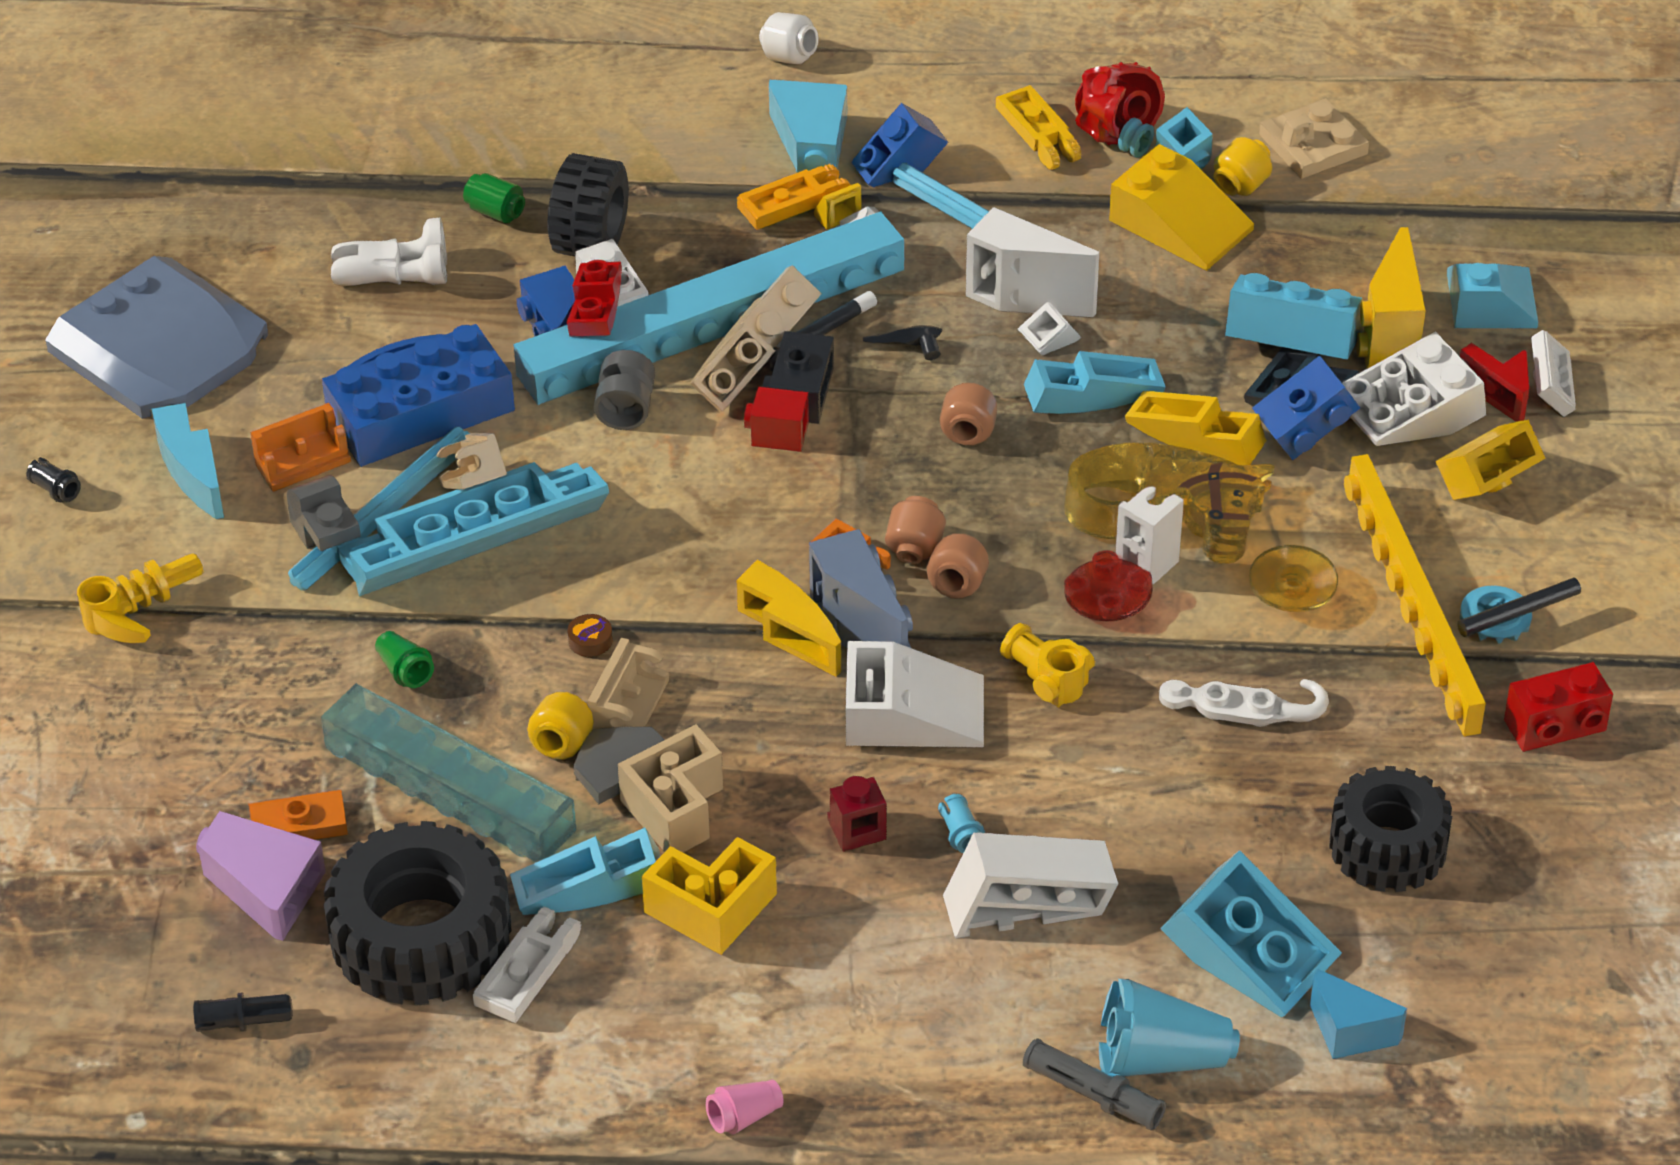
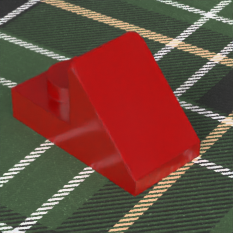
M1472 342L1462 348L1459 357L1484 382L1485 401L1515 422L1523 421L1525 419L1529 394L1527 351L1523 350L1505 363H1501L1494 356L1488 354Z

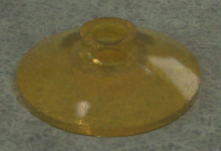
M1282 545L1264 551L1253 561L1249 572V582L1255 595L1265 604L1282 611L1305 612L1317 609L1332 599L1338 586V573L1334 564L1319 551L1300 545Z

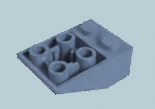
M860 529L809 542L810 598L820 607L833 625L841 640V645L848 649V641L895 642L911 648L908 640V632L913 630L910 611L906 605L900 606L892 577L889 574H883L876 547L873 544H867Z

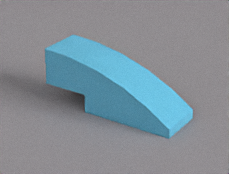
M1085 351L1078 352L1074 363L1035 359L1024 382L1033 412L1054 414L1081 413L1115 408L1135 403L1143 391L1164 392L1166 388L1155 359Z
M186 403L152 408L157 441L162 458L171 476L181 490L199 508L215 519L224 518L208 429L190 430Z
M643 828L604 846L601 845L596 836L511 873L510 877L519 909L523 915L538 914V911L543 907L554 910L555 913L582 910L643 894L642 875L658 860L661 854L647 829Z

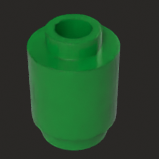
M488 173L472 175L465 185L463 199L466 204L470 205L473 211L503 223H510L514 218H518L524 210L525 197L519 185Z

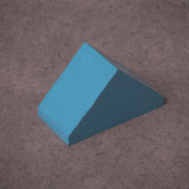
M1319 969L1316 971L1313 978L1310 1007L1332 1059L1399 1045L1403 1038L1407 1013L1406 1007Z

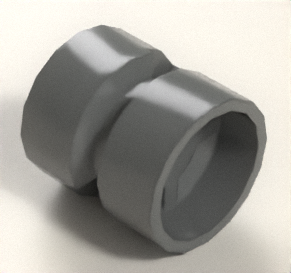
M619 350L605 357L599 375V386L594 401V413L606 426L618 430H630L639 427L645 422L649 413L651 393L655 379V367L650 359L633 350Z

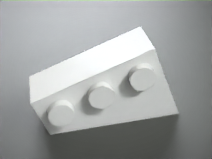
M974 832L943 897L956 939L969 937V929L997 924L1000 932L1014 929V921L1041 917L1043 924L1102 915L1118 886V881L1105 841Z

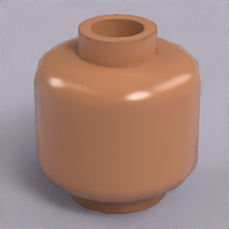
M962 383L951 388L946 393L940 414V427L945 436L957 444L974 446L988 439L994 429L997 416V401L994 395L987 388L976 383Z
M922 496L908 497L893 506L886 530L885 542L900 561L908 564H918L922 560L930 559L936 545L942 540L946 518L933 500Z
M951 534L944 537L936 545L927 566L928 580L933 588L941 595L949 598L963 599L971 596L980 587L989 566L988 553L985 547L976 538L966 534Z

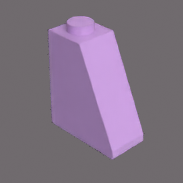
M219 811L211 825L201 831L197 840L196 850L200 855L203 875L271 936L282 941L326 872L320 841Z

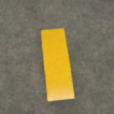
M1143 391L1125 415L1128 424L1148 436L1184 452L1225 464L1249 467L1267 441L1259 414L1221 411L1217 397Z
M757 559L736 580L738 611L763 624L764 641L837 677L841 673V640L829 619L799 586L779 571Z

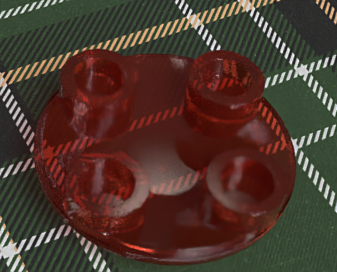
M1110 550L1095 553L1092 561L1076 568L1064 581V595L1068 605L1079 615L1096 621H1119L1132 617L1147 606L1153 593L1151 573L1135 563L1119 559L1118 555Z

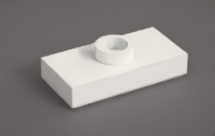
M1542 330L1531 337L1535 367L1533 377L1537 386V394L1565 417L1576 410L1570 351L1547 331Z

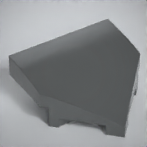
M652 727L592 729L583 742L574 764L576 781L582 783L599 805L620 794L618 763L665 739Z

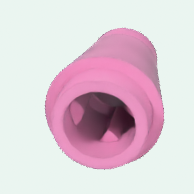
M773 1079L720 1086L716 1088L714 1094L708 1095L706 1098V1112L709 1121L715 1131L720 1134L728 1132L734 1135L783 1106L782 1091L778 1083Z

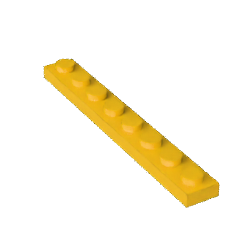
M1369 455L1351 457L1350 474L1344 478L1345 493L1348 500L1354 501L1358 508V519L1362 530H1368L1372 538L1374 557L1377 561H1382L1384 564L1388 587L1391 592H1397L1400 599L1402 617L1405 623H1411L1415 631V642L1420 655H1426L1429 661L1430 675L1434 686L1441 687L1448 717L1450 720H1456L1463 737L1481 734L1486 702Z

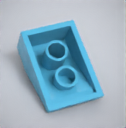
M1240 850L1218 867L1160 928L1195 964L1281 1018L1312 987L1316 971L1319 969L1325 972L1342 954Z

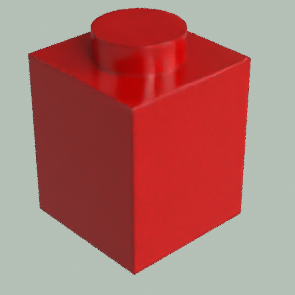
M758 387L754 403H747L744 415V428L751 429V446L802 452L809 424L808 392Z

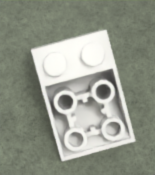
M995 207L967 234V297L1005 312L1035 313L1049 301L1061 315L1094 317L1096 315L1099 251Z
M1436 331L1342 383L1361 407L1350 416L1351 419L1376 446L1452 435L1486 416L1484 382Z
M848 641L846 746L984 747V675L895 642Z

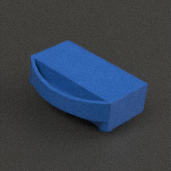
M477 324L458 326L453 332L448 334L420 336L388 344L360 357L347 367L339 369L336 374L322 378L325 404L329 403L334 409L336 425H343L348 449L360 467L444 437L454 427L466 429L515 411L512 374Z

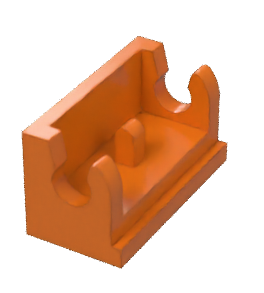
M329 403L250 432L256 467L273 492L351 462L344 427L342 424L336 425L334 409Z

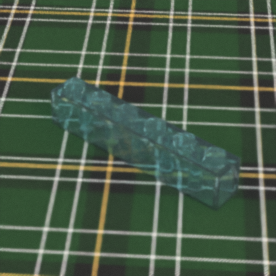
M357 683L321 716L325 747L338 758H346L361 766L371 776L381 777L399 787L406 795L417 797L434 806L442 815L460 820L472 827L479 835L491 837L502 843L517 856L527 857L535 862L552 856L576 831L573 799Z

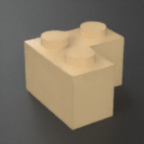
M697 724L618 763L620 801L642 827L647 829L651 837L664 852L670 846L685 852L710 839L709 811L706 798L723 790L722 752Z

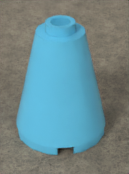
M1118 978V982L1113 981L1110 986L1102 1013L1101 1026L1107 1027V1043L1099 1042L1100 1068L1102 1072L1113 1077L1116 1075L1125 1077L1223 1068L1226 1066L1229 1058L1235 1059L1240 1043L1239 1030L1233 1029L1230 1018L1130 979Z

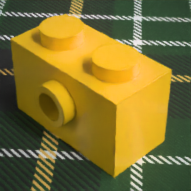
M1529 420L1499 425L1435 462L1452 499L1456 500L1482 495L1487 491L1488 493H1493L1512 484V477L1546 458Z

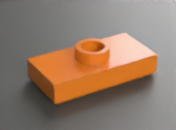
M341 790L249 803L250 819L257 823L313 840L348 835Z

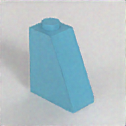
M770 79L769 115L796 172L798 173L806 169L809 171L820 166L823 167L825 164H833L838 169L848 116L847 85Z

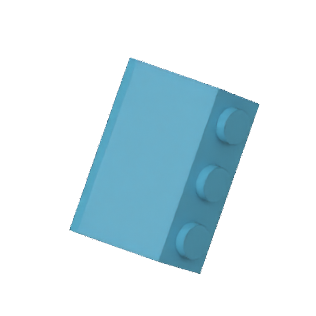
M1240 274L1230 291L1225 336L1348 360L1357 343V333L1364 330L1360 321V304L1363 298L1351 296L1349 292L1342 289L1325 291L1310 288L1308 284L1300 281L1284 283L1269 280L1263 274Z

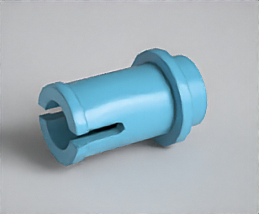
M952 794L944 798L950 812L943 802H940L938 810L949 829L948 839L950 845L959 852L964 853L973 833H985V830L980 822L975 821L966 798L961 794Z

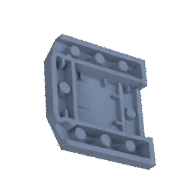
M153 256L61 315L45 340L50 354L143 419L151 417L150 409L182 403H186V407H189L250 366L256 357L255 348L260 339L265 340L268 336L266 321L173 258Z

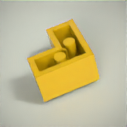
M736 837L708 867L670 846L642 875L644 913L722 955L777 895L776 857Z

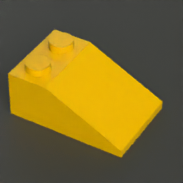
M1161 144L1154 147L1111 183L1109 221L1205 271L1210 269L1254 230V223L1191 159Z
M1400 227L1369 284L1368 301H1361L1360 321L1361 326L1364 327V332L1357 333L1356 347L1358 357L1365 358L1366 369L1422 339L1426 310L1408 227Z

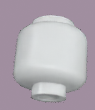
M777 12L771 15L761 28L759 40L766 57L771 61L802 64L816 51L818 32L812 21L805 15Z

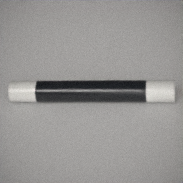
M867 291L797 332L825 335L877 305V299L871 291Z

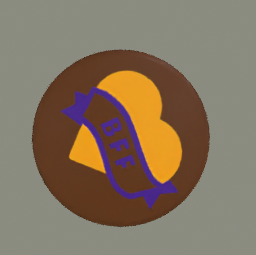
M584 614L578 616L570 622L567 629L569 647L580 656H599L608 651L613 642L612 626L601 615Z

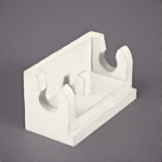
M1147 487L1128 503L1123 501L1118 505L1115 568L1149 588L1179 562L1184 499L1173 494L1164 499L1160 505L1149 504L1147 501L1155 496V487Z

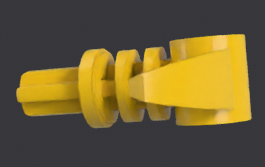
M192 553L159 567L155 560L151 559L144 562V574L138 569H133L129 572L130 580L124 575H119L115 578L116 583L113 579L106 576L87 578L77 588L83 625L88 632L94 635H103L109 639L124 643H145L151 636L150 630L126 617L125 614L127 612L130 614L137 612L138 602L145 608L151 606L152 596L161 603L170 600V588L204 573L200 559L195 553Z

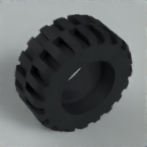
M421 821L420 826H408V822L394 824V829L383 832L382 828L368 835V841L365 843L358 841L346 851L347 859L341 857L331 870L332 877L326 882L324 909L332 956L336 965L342 968L343 975L352 984L358 986L361 983V990L375 998H378L380 994L385 995L386 1001L402 1005L404 1000H413L415 1005H429L430 999L441 997L442 1002L456 998L457 991L464 988L468 992L481 983V975L486 976L510 943L509 934L512 932L508 885L505 870L500 867L499 858L493 850L488 847L485 848L482 840L471 833L465 837L463 836L462 829L446 824L445 828L436 827V823L431 821ZM414 900H437L455 907L445 917L419 926H402L382 919L394 907Z

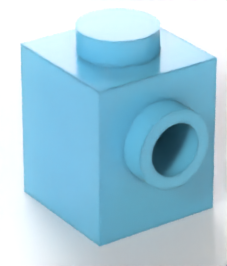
M1188 107L1156 129V146L1161 144L1191 159L1201 170L1209 163L1212 156L1213 134Z

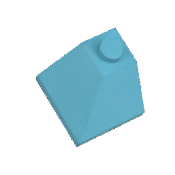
M1474 263L1454 264L1447 268L1455 328L1538 327L1529 267Z

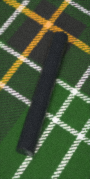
M1575 577L1459 620L1457 623L1458 630L1463 637H1468L1579 595L1581 593V585Z

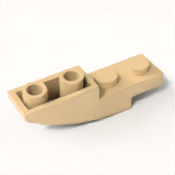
M793 265L787 267L762 297L756 299L729 330L690 384L719 412H723L775 352L773 347L780 343L784 331H790L822 293Z

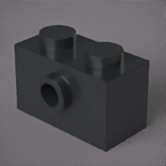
M784 331L780 347H773L775 352L771 356L770 370L773 373L772 376L765 375L763 387L808 392L809 423L819 424L834 370V337Z

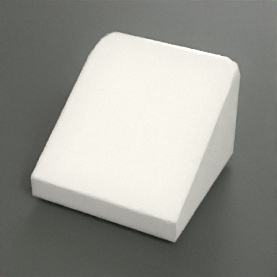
M1049 301L1018 328L1041 355L1075 343L1081 338Z

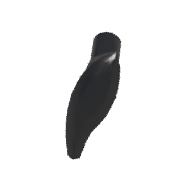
M929 325L911 326L889 333L863 337V342L921 345L925 359L930 361L937 359L941 355L936 338L941 334L942 329Z

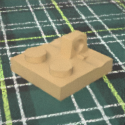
M1326 98L1286 112L1277 118L1262 121L1259 126V135L1301 179L1368 154L1369 141Z

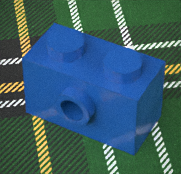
M1318 356L1252 409L1256 414H1259L1261 421L1290 458L1294 460L1303 452L1310 450L1316 442L1334 428L1345 423L1361 407L1321 356Z

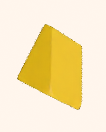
M856 183L823 196L814 209V216L826 230L839 226L840 220L861 210V185Z

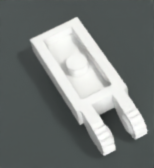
M546 907L541 908L527 927L523 926L476 988L473 994L474 1006L516 1023L565 957V954H568L573 944H575L580 934L581 922L570 917L569 919L567 918L555 935L550 938L547 934L550 933L556 914L554 910Z

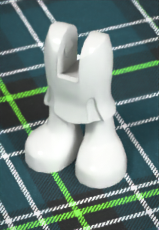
M441 218L426 220L422 236L417 240L397 242L395 238L387 241H351L339 243L332 247L331 259L333 264L331 266V279L336 285L354 286L374 282L401 284V281L425 282L435 285L447 282L446 243Z

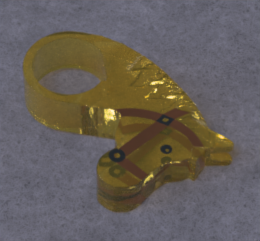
M1120 443L1107 445L1080 455L1070 465L1064 500V512L1070 523L1078 530L1098 538L1116 539L1118 505L1123 501L1128 503L1131 499L1109 501L1097 498L1085 490L1095 487H1111L1126 493L1131 492V496L1135 497L1143 489L1155 487V496L1147 501L1149 504L1160 505L1164 499L1173 494L1184 499L1182 521L1192 533L1204 539L1202 550L1205 556L1216 563H1234L1241 559L1245 553L1250 519L1255 513L1262 510L1264 494L1270 490L1272 481L1267 480V478L1274 473L1275 466L1271 464L1238 465L1212 454L1166 444Z

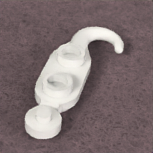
M1307 679L1301 680L1300 686L1310 690L1316 697L1315 701L1308 705L1290 703L1268 689L1224 684L1218 681L1209 682L1199 688H1193L1183 681L1169 680L1163 683L1159 690V700L1168 708L1180 709L1192 706L1202 715L1212 720H1226L1252 724L1258 727L1282 721L1309 722L1319 718L1326 711L1329 704L1328 694L1325 689L1315 681Z

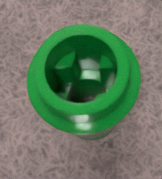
M386 631L377 638L375 650L379 653L397 684L403 687L418 688L429 681L434 672V663L431 653L427 649L398 635L394 631Z

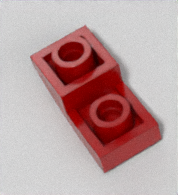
M592 260L587 263H580L572 285L575 301L567 320L569 337L608 336L611 334L620 294L621 261L606 262L604 260Z

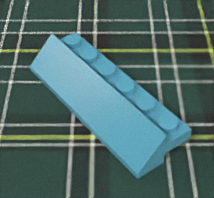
M533 462L508 471L505 476L463 490L457 489L375 518L378 534L338 547L340 562L355 580L360 597L595 512L600 509L608 496L609 487L591 466L582 469L578 463H574L545 474Z

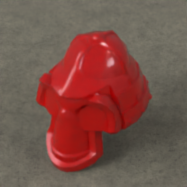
M1120 62L1119 64L1099 66L1084 71L1082 75L1083 82L1075 97V106L1078 113L1075 119L1076 125L1091 135L1097 142L1106 143L1107 145L1118 144L1119 135L1124 125L1133 117L1140 119L1142 125L1147 123L1154 127L1163 112L1165 93L1160 77L1151 70V67L1139 65L1137 62Z

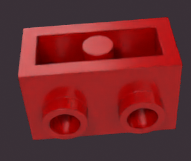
M1591 662L1510 683L1504 721L1522 752L1606 731L1614 694L1595 663Z

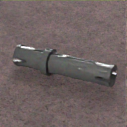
M1039 1038L1034 1039L1026 1049L1023 1057V1066L1025 1068L1032 1069L1062 1084L1064 1087L1072 1089L1101 1104L1102 1111L1110 1115L1117 1112L1145 1126L1150 1131L1155 1129L1162 1120L1166 1109V1102L1130 1086L1129 1079L1121 1075L1112 1077L1084 1063L1080 1059L1074 1058L1044 1043Z

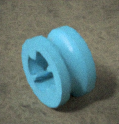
M1131 118L1124 125L1119 135V149L1124 152L1130 151L1134 157H1142L1151 146L1154 138V127L1147 123L1142 125L1141 120L1138 118Z

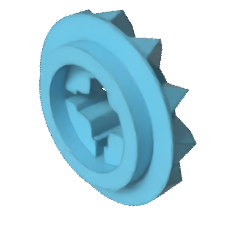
M1483 586L1477 588L1464 597L1461 603L1460 619L1462 620L1523 596L1512 589L1502 586ZM1532 612L1478 632L1480 641L1487 637L1495 638L1498 644L1504 638L1517 641L1522 632L1529 631Z

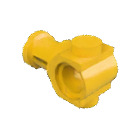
M1022 623L1014 625L1008 631L1000 647V653L1003 657L1011 660L1015 659L1027 667L1028 676L1034 680L1033 688L1036 694L1042 700L1050 702L1058 708L1063 704L1072 703L1081 697L1083 688L1088 684L1089 670L1095 666L1093 655L1084 646L1077 645L1070 639H1052L1044 642L1032 634L1031 627Z

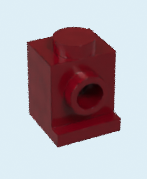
M851 776L843 782V785L830 788V812H827V819L843 852L887 840V803L874 777ZM863 817L867 818L870 825L851 830L852 820Z

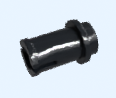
M42 457L38 458V462L33 460L27 468V480L48 491L50 497L56 502H70L78 496L81 483L78 480L77 474L72 470H61Z

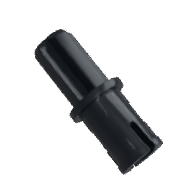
M240 992L237 993V997L194 1000L196 1032L240 1027V1031H246L247 1025L290 1021L293 1016L292 999L287 994L245 998L244 993Z

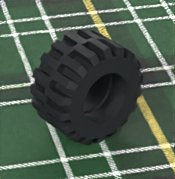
M577 153L569 154L556 175L548 207V235L554 252L576 257V251L613 239L618 244L626 220L629 198L627 172L621 161Z
M1385 766V770H1378L1376 767L1368 768L1365 775L1356 773L1349 778V784L1343 783L1338 789V796L1334 800L1329 849H1332V858L1335 864H1342L1341 872L1347 877H1357L1356 883L1366 887L1367 884L1375 886V890L1385 892L1386 888H1394L1395 892L1406 891V886L1409 885L1416 889L1424 885L1425 879L1432 881L1438 875L1439 868H1443L1446 861L1453 816H1451V803L1445 800L1446 793L1440 786L1432 787V779L1426 775L1418 777L1415 775V770L1408 768L1405 771H1398L1396 766ZM1380 827H1392L1400 831H1392Z

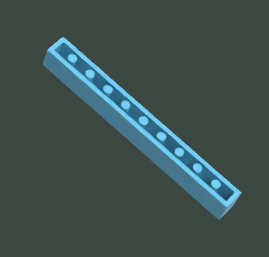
M881 211L618 306L613 328L608 336L569 337L568 327L565 325L513 344L516 375L537 405L599 383L601 365L605 357L612 352L633 350L645 355L653 363L724 337L756 299L762 297L784 270L791 265L822 293L814 303L903 271L904 238Z

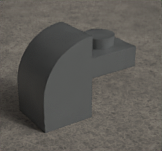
M327 475L287 491L290 522L307 549L317 545L321 552L361 537L359 523L343 500L340 484L334 476Z

